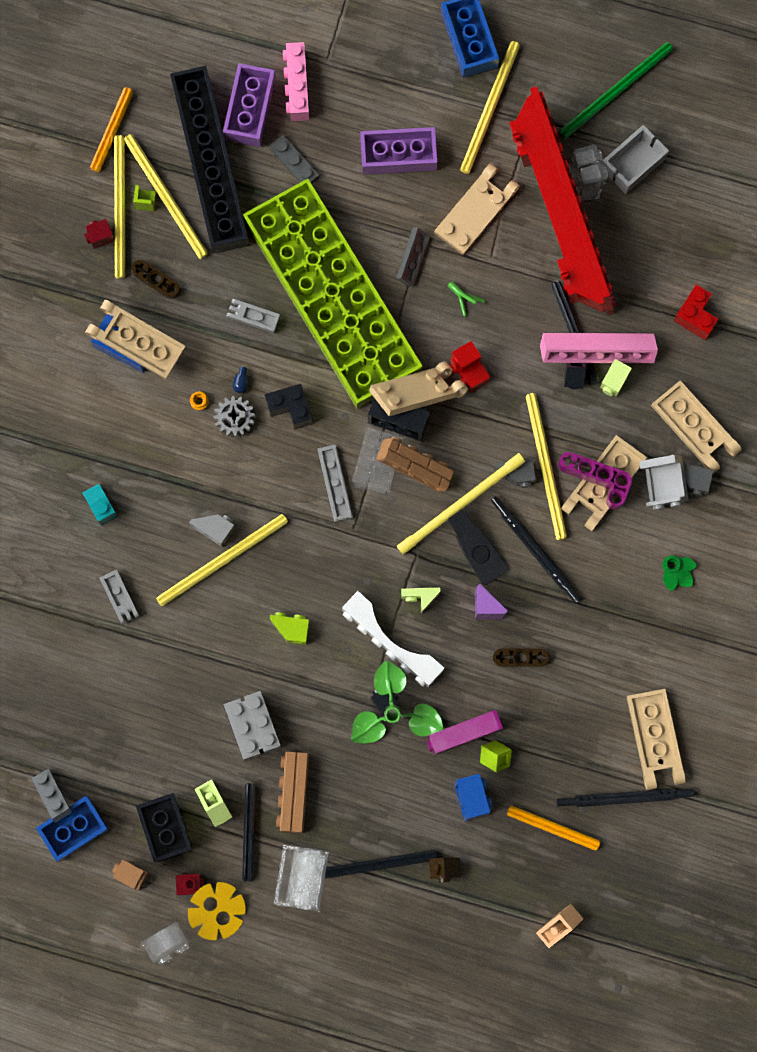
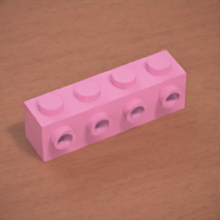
M304 42L286 43V50H283V61H287V67H284V79H288V85H285V96H289V102H286V114H290L291 121L309 120L305 45Z

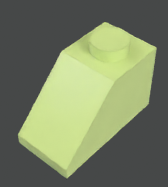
M615 359L600 386L603 389L602 391L609 396L614 395L617 397L632 368Z
M212 779L195 789L215 827L232 818Z

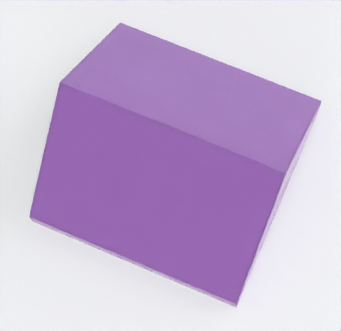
M479 584L475 591V619H503L507 614V610Z

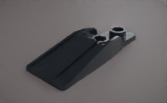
M460 510L448 518L449 524L457 534L456 539L464 556L482 585L486 586L508 571L507 565L477 526L471 522L464 510Z

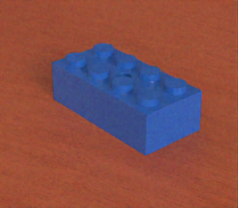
M449 0L442 2L441 15L462 77L498 68L499 57L480 1Z

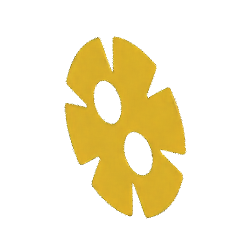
M217 882L215 894L211 884H207L193 895L190 901L200 908H188V920L192 928L203 923L197 933L199 936L208 940H217L219 929L223 939L233 935L240 928L243 921L234 915L245 914L246 909L241 894L230 899L236 890L235 887L224 882ZM209 897L217 900V907L213 911H207L204 908V901ZM222 911L227 912L230 916V920L226 925H219L216 921V916Z

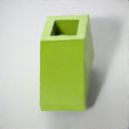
M276 612L275 615H270L271 623L287 643L306 645L309 619H305L306 616L294 615V618L286 617L287 614Z

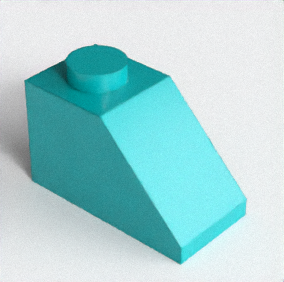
M100 484L82 492L100 526L117 517Z

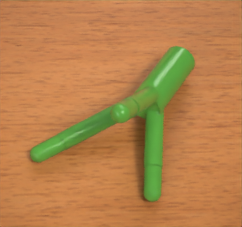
M453 281L448 284V287L459 298L464 317L467 316L463 298L473 304H477V301L485 303L484 299L465 293Z

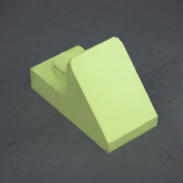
M440 587L401 589V599H405L406 602H417V599H421V614L440 594Z

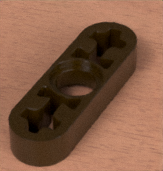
M137 260L132 264V273L137 279L169 299L178 297L180 288L176 281L143 260ZM143 266L144 271L148 273L146 279L145 273H143L142 271L137 273V267L141 268ZM159 275L161 281L158 284H153L150 281L152 276ZM164 282L170 288L174 286L175 292L171 291L168 293V289L163 286Z
M501 648L493 654V662L498 667H544L549 661V654L544 649ZM509 652H513V663H509L510 659H504L503 663L496 659V656H499L500 653H503V656L510 657ZM517 653H524L526 655L524 663L516 661L515 656ZM529 653H532V657H537L539 653H542V656L546 659L542 663H539L537 659H532V664H529Z

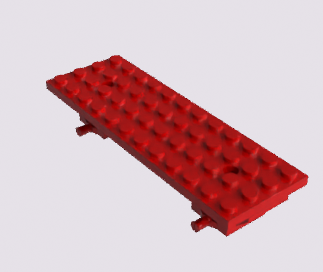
M537 86L530 88L531 95L527 97L517 119L509 122L512 130L513 141L517 145V153L522 159L524 168L532 165L564 257L557 260L561 279L565 283L564 289L569 295L571 304L581 302L602 313L606 312L607 316L614 314V307L617 306L610 282H608L604 265H602L599 250L596 247L593 233L590 230L586 213L578 195L543 91L539 92Z

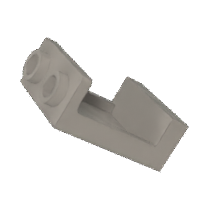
M670 455L639 461L640 469L646 470L650 502L646 503V507L660 510L665 509L664 505L670 504L671 507L682 506V502L689 501L682 455Z

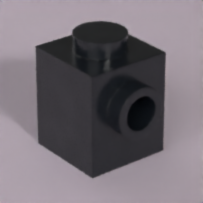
M566 363L564 387L583 389L586 363Z
M374 690L371 700L381 716L385 717V710L390 705L389 693L380 695ZM393 693V704L400 708L396 701L399 697L396 693Z

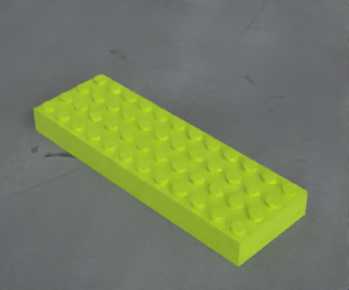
M309 179L300 182L243 214L244 223L356 409L374 399L369 391L371 385L422 371L423 366Z

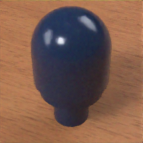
M240 367L239 374H235L233 390L236 393H244L247 390L249 379L246 376V367Z

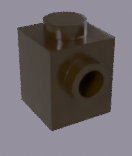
M460 858L429 859L430 879H438L439 883L450 882V878H461Z

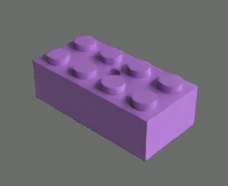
M238 63L223 129L224 140L261 147L276 79L275 70Z
M435 127L360 131L363 175L437 170Z

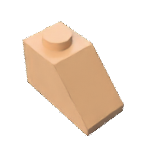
M569 904L537 931L536 934L550 948L572 931L583 920V917L572 904Z

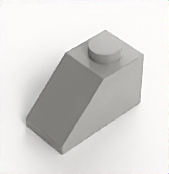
M217 514L191 519L189 522L192 528L223 547L235 529L232 524L233 520L225 515L221 517Z

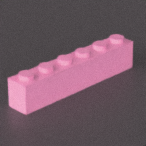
M543 333L540 343L543 363H613L615 359L622 363H654L658 351L654 334Z

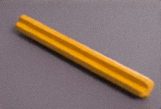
M125 87L91 163L90 168L95 172H100L133 96V90Z
M510 806L507 811V815L592 850L596 851L600 846V841L517 807Z

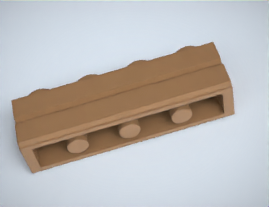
M397 437L382 441L376 457L377 461L437 492L447 490L450 483L449 480H451L454 472L448 468L447 463L442 461L436 462L433 460L432 455L417 452L418 448L402 444V440Z
M286 752L285 756H281V768H284V776H280L279 788H283L282 796H278V807H281V815H277L276 827H280V832L304 833L309 753Z

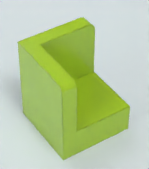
M135 185L133 201L135 209L154 211L156 191L141 190L139 185Z
M498 741L484 744L481 746L480 763L495 772L510 767L512 750Z

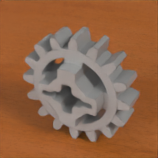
M232 396L231 401L224 398V404L218 403L220 409L214 410L218 415L213 416L215 421H218L215 423L216 428L221 427V434L226 431L227 437L232 433L237 438V433L244 436V430L250 432L249 425H254V421L251 419L255 418V414L250 413L253 411V407H247L249 405L247 400L243 403L242 397L235 400V397ZM237 406L242 407L245 411L239 410ZM234 410H235V414L237 415L236 420H235V424H234V422H233V420H232V416H233V414H234V412H233ZM224 423L230 424L231 428L227 427Z

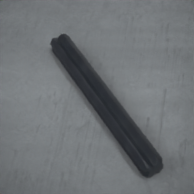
M247 783L245 785L242 880L244 882L253 881L256 785L254 783Z

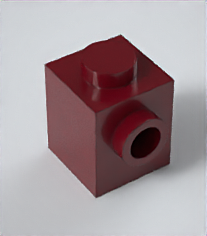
M107 219L95 220L90 222L88 226H85L87 233L84 236L88 244L92 243L94 249L115 241Z
M201 874L176 875L177 896L194 895L201 887L205 886V879L201 878Z

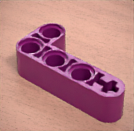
M571 452L562 454L558 467L563 473L610 489L606 499L607 506L612 510H618L622 507L632 482L629 473ZM567 459L570 460L569 466L565 465ZM586 465L591 471L585 473L581 470V466ZM605 472L608 474L609 478L602 479L599 476V473ZM617 479H625L627 485H619ZM618 496L621 502L614 503L611 497Z

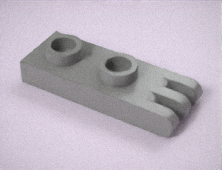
M232 299L231 303L238 307L230 306L229 311L235 314L227 313V318L271 333L275 332L280 314Z
M117 569L100 577L99 579L121 624L125 623L123 615H126L128 621L132 620L129 614L131 611H133V615L136 618L139 617Z

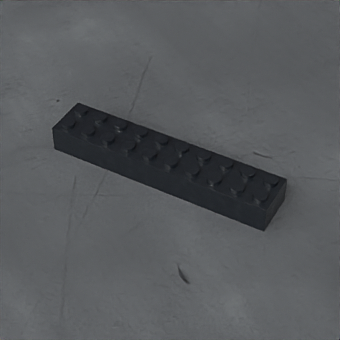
M202 66L171 73L170 77L212 254L249 246L207 67Z

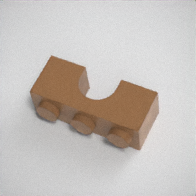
M123 859L121 862L116 863L112 871L114 879L137 890L142 888L149 875V872Z

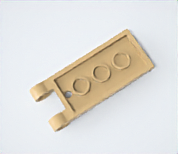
M492 163L488 164L480 177L434 231L437 236L462 255L468 251L520 187L517 182L511 180L502 192L489 181L498 171V168ZM490 190L493 191V194L491 195L488 194V191Z
M104 300L100 309L104 313L113 316V319L105 332L95 325L89 324L85 333L160 377L167 379L184 351L185 345L124 311L110 301ZM115 326H117V327H119V330H118V331H114L113 328H114Z
M444 361L439 363L436 368L371 385L369 391L388 416H392L455 397L460 398L467 393L468 387L462 380L455 381L451 386L447 385L443 379L448 378L452 374L453 369Z
M681 381L677 382L652 403V408L696 455L704 467L713 470V474L720 469V465L710 454L722 444L733 457L742 450L740 445ZM712 442L713 446H709L708 443Z
M616 435L597 462L625 471L632 478L640 468L639 461H644L647 457ZM599 473V476L602 479L609 478L607 473ZM617 479L619 485H627L625 479ZM582 480L561 509L569 515L579 501L594 512L584 525L590 531H593L609 509L606 499L610 489ZM612 496L611 500L614 502L618 496ZM592 498L594 502L589 503L588 499Z
M661 689L627 696L646 790L657 789L654 771L672 768L675 785L685 783V774L666 690ZM662 759L663 764H659L658 760Z

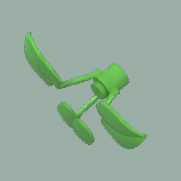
M385 661L379 666L374 676V687L377 693L380 695L389 693L390 705L385 710V717L377 718V715L371 711H364L358 714L353 723L351 740L356 743L378 741L386 731L385 725L381 723L383 720L395 723L400 718L412 717L409 720V727L415 735L422 737L443 730V723L438 712L427 704L416 705L414 714H401L400 708L393 704V693H400L405 688L406 676L399 667L390 661Z

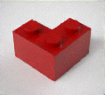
M696 284L678 311L674 322L706 340L718 321V318L703 310L712 293Z
M472 341L452 352L450 366L453 369V373H458L461 378L460 380L468 387L470 393L490 381V376L481 363V355Z

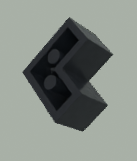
M301 384L264 394L271 417L289 412L294 430L312 425L311 414Z

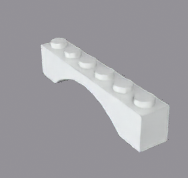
M357 591L342 607L343 616L349 622L354 621L358 624L357 629L364 635L368 633L373 638L371 641L378 648L382 646L386 649V655L393 661L397 659L401 663L400 667L409 674L411 672L416 676L415 681L422 687L426 685L429 688L444 671V667L430 655H420L406 651L390 641L377 624L372 603L360 592Z

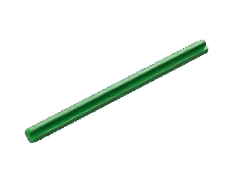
M666 42L560 129L559 134L562 138H568L672 52L673 46Z

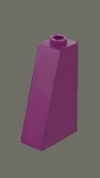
M494 710L430 734L428 736L429 740L426 743L429 751H433L434 755L499 733L503 727L497 711Z

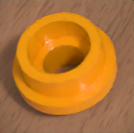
M201 391L193 393L190 397L192 408L195 410L205 409L209 404L208 396ZM202 399L203 402L201 404H197L196 400Z

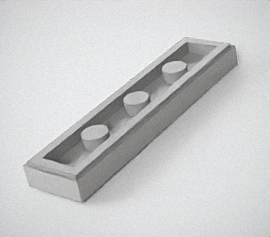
M336 444L318 448L317 451L334 523L353 519Z

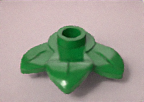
M667 556L662 562V568L665 571L662 579L665 587L670 591H673L677 584L682 587H692L693 578L690 571L697 566L696 563L688 557ZM668 563H674L675 568H669Z

